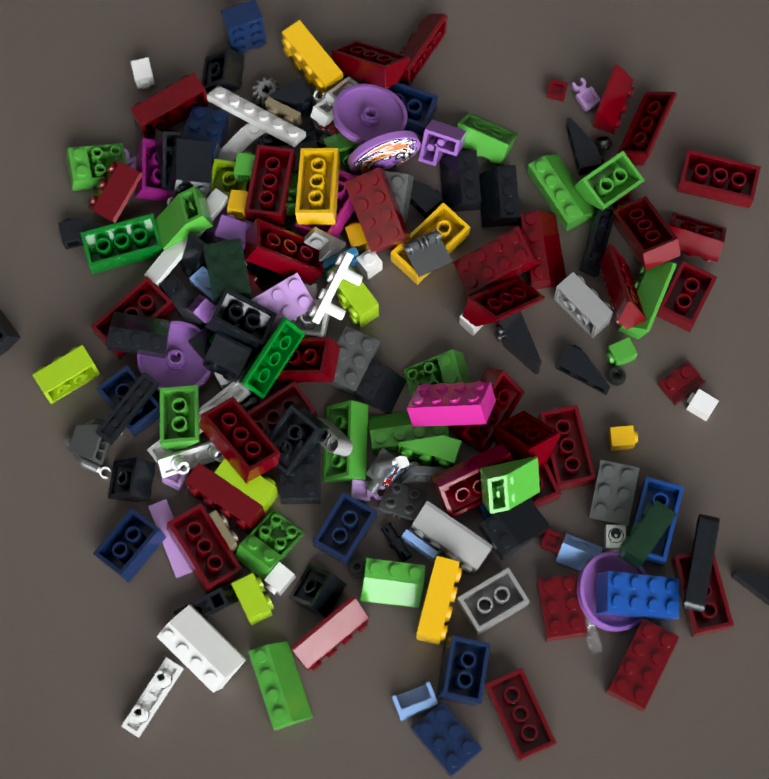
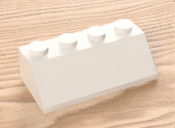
M191 604L169 621L157 636L212 692L223 688L247 660Z

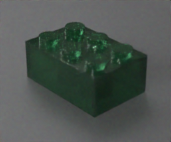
M241 238L203 245L214 303L216 304L225 287L248 299H252V290Z
M657 500L653 505L649 503L641 516L643 520H637L630 531L632 536L629 537L627 535L619 547L621 553L618 557L639 570L677 514Z

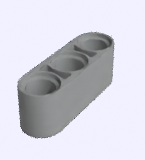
M317 417L329 427L319 443L330 453L344 457L350 455L353 449L351 440L332 421Z

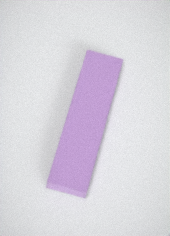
M167 499L148 506L156 527L166 536L162 543L176 578L191 573L192 570L166 529L167 522L174 519Z

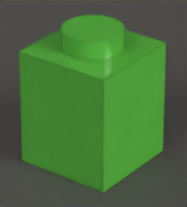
M237 152L234 169L236 181L250 182L255 154L251 152Z
M628 337L608 346L606 358L614 367H619L635 360L638 353Z

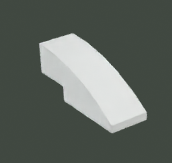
M347 77L329 90L323 100L313 106L310 117L323 127L327 126L333 121V107L337 96L346 88L358 85V83Z

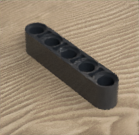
M699 514L683 599L682 608L704 612L720 518L704 514Z

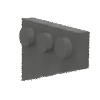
M414 465L400 476L401 484L433 483L432 476L449 468Z

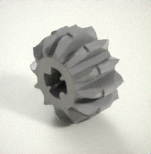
M263 77L262 82L257 80L256 86L252 87V98L255 99L257 105L261 104L264 109L265 101L269 94L282 87L279 86L278 80L273 82L272 77L269 80Z

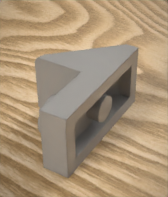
M314 227L304 237L305 244L319 250V261L337 255L346 246L345 242L317 227Z

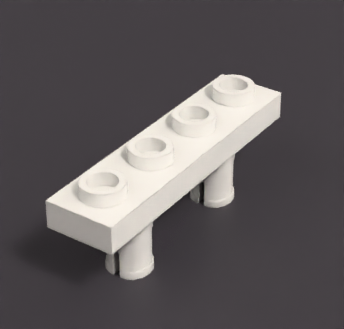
M344 252L343 255L340 253L335 262L337 267L334 272L331 271L326 280L328 284L325 289H321L318 295L320 300L317 306L314 305L309 313L312 322L320 324L326 313L339 320L343 319L346 310L332 304L331 300L341 280L345 279L357 286L362 282L363 276L349 269V264L354 255Z
M211 441L156 458L162 478L177 473L187 474L190 469L195 468L198 462L204 465L214 461L222 462L225 459Z
M166 657L121 727L139 738L182 673L183 668Z

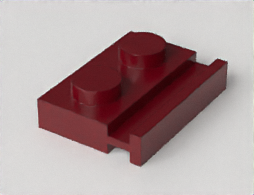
M686 361L659 381L657 385L676 405L701 387L706 381L700 377V374L691 363Z

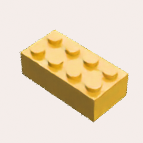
M300 20L282 31L285 55L293 59V63L298 71L302 70L306 81L314 85L315 91L318 90L319 97H322L323 92L327 93L343 81V72Z
M301 148L295 208L298 225H336L340 173L338 148Z
M442 203L410 234L411 240L416 239L436 229L441 233V240L450 255L470 235V226L445 203ZM406 241L399 244L391 252V261L418 285L431 272L418 277L402 247V244L409 242Z
M436 556L417 630V640L440 645L441 640L445 641L448 626H445V622H450L453 608L450 606V602H455L458 587L454 586L455 583L459 584L462 568H459V561Z

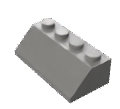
M429 501L425 503L411 527L412 533L415 536L428 541L429 546L433 549L441 550L445 553L447 559L459 561V564L462 565L461 568L468 573H477L493 545Z

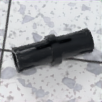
M391 523L386 524L385 528L382 527L380 529L390 542L389 546L394 548L402 562L408 560V557H412V554L403 543L404 539L401 536L399 537Z

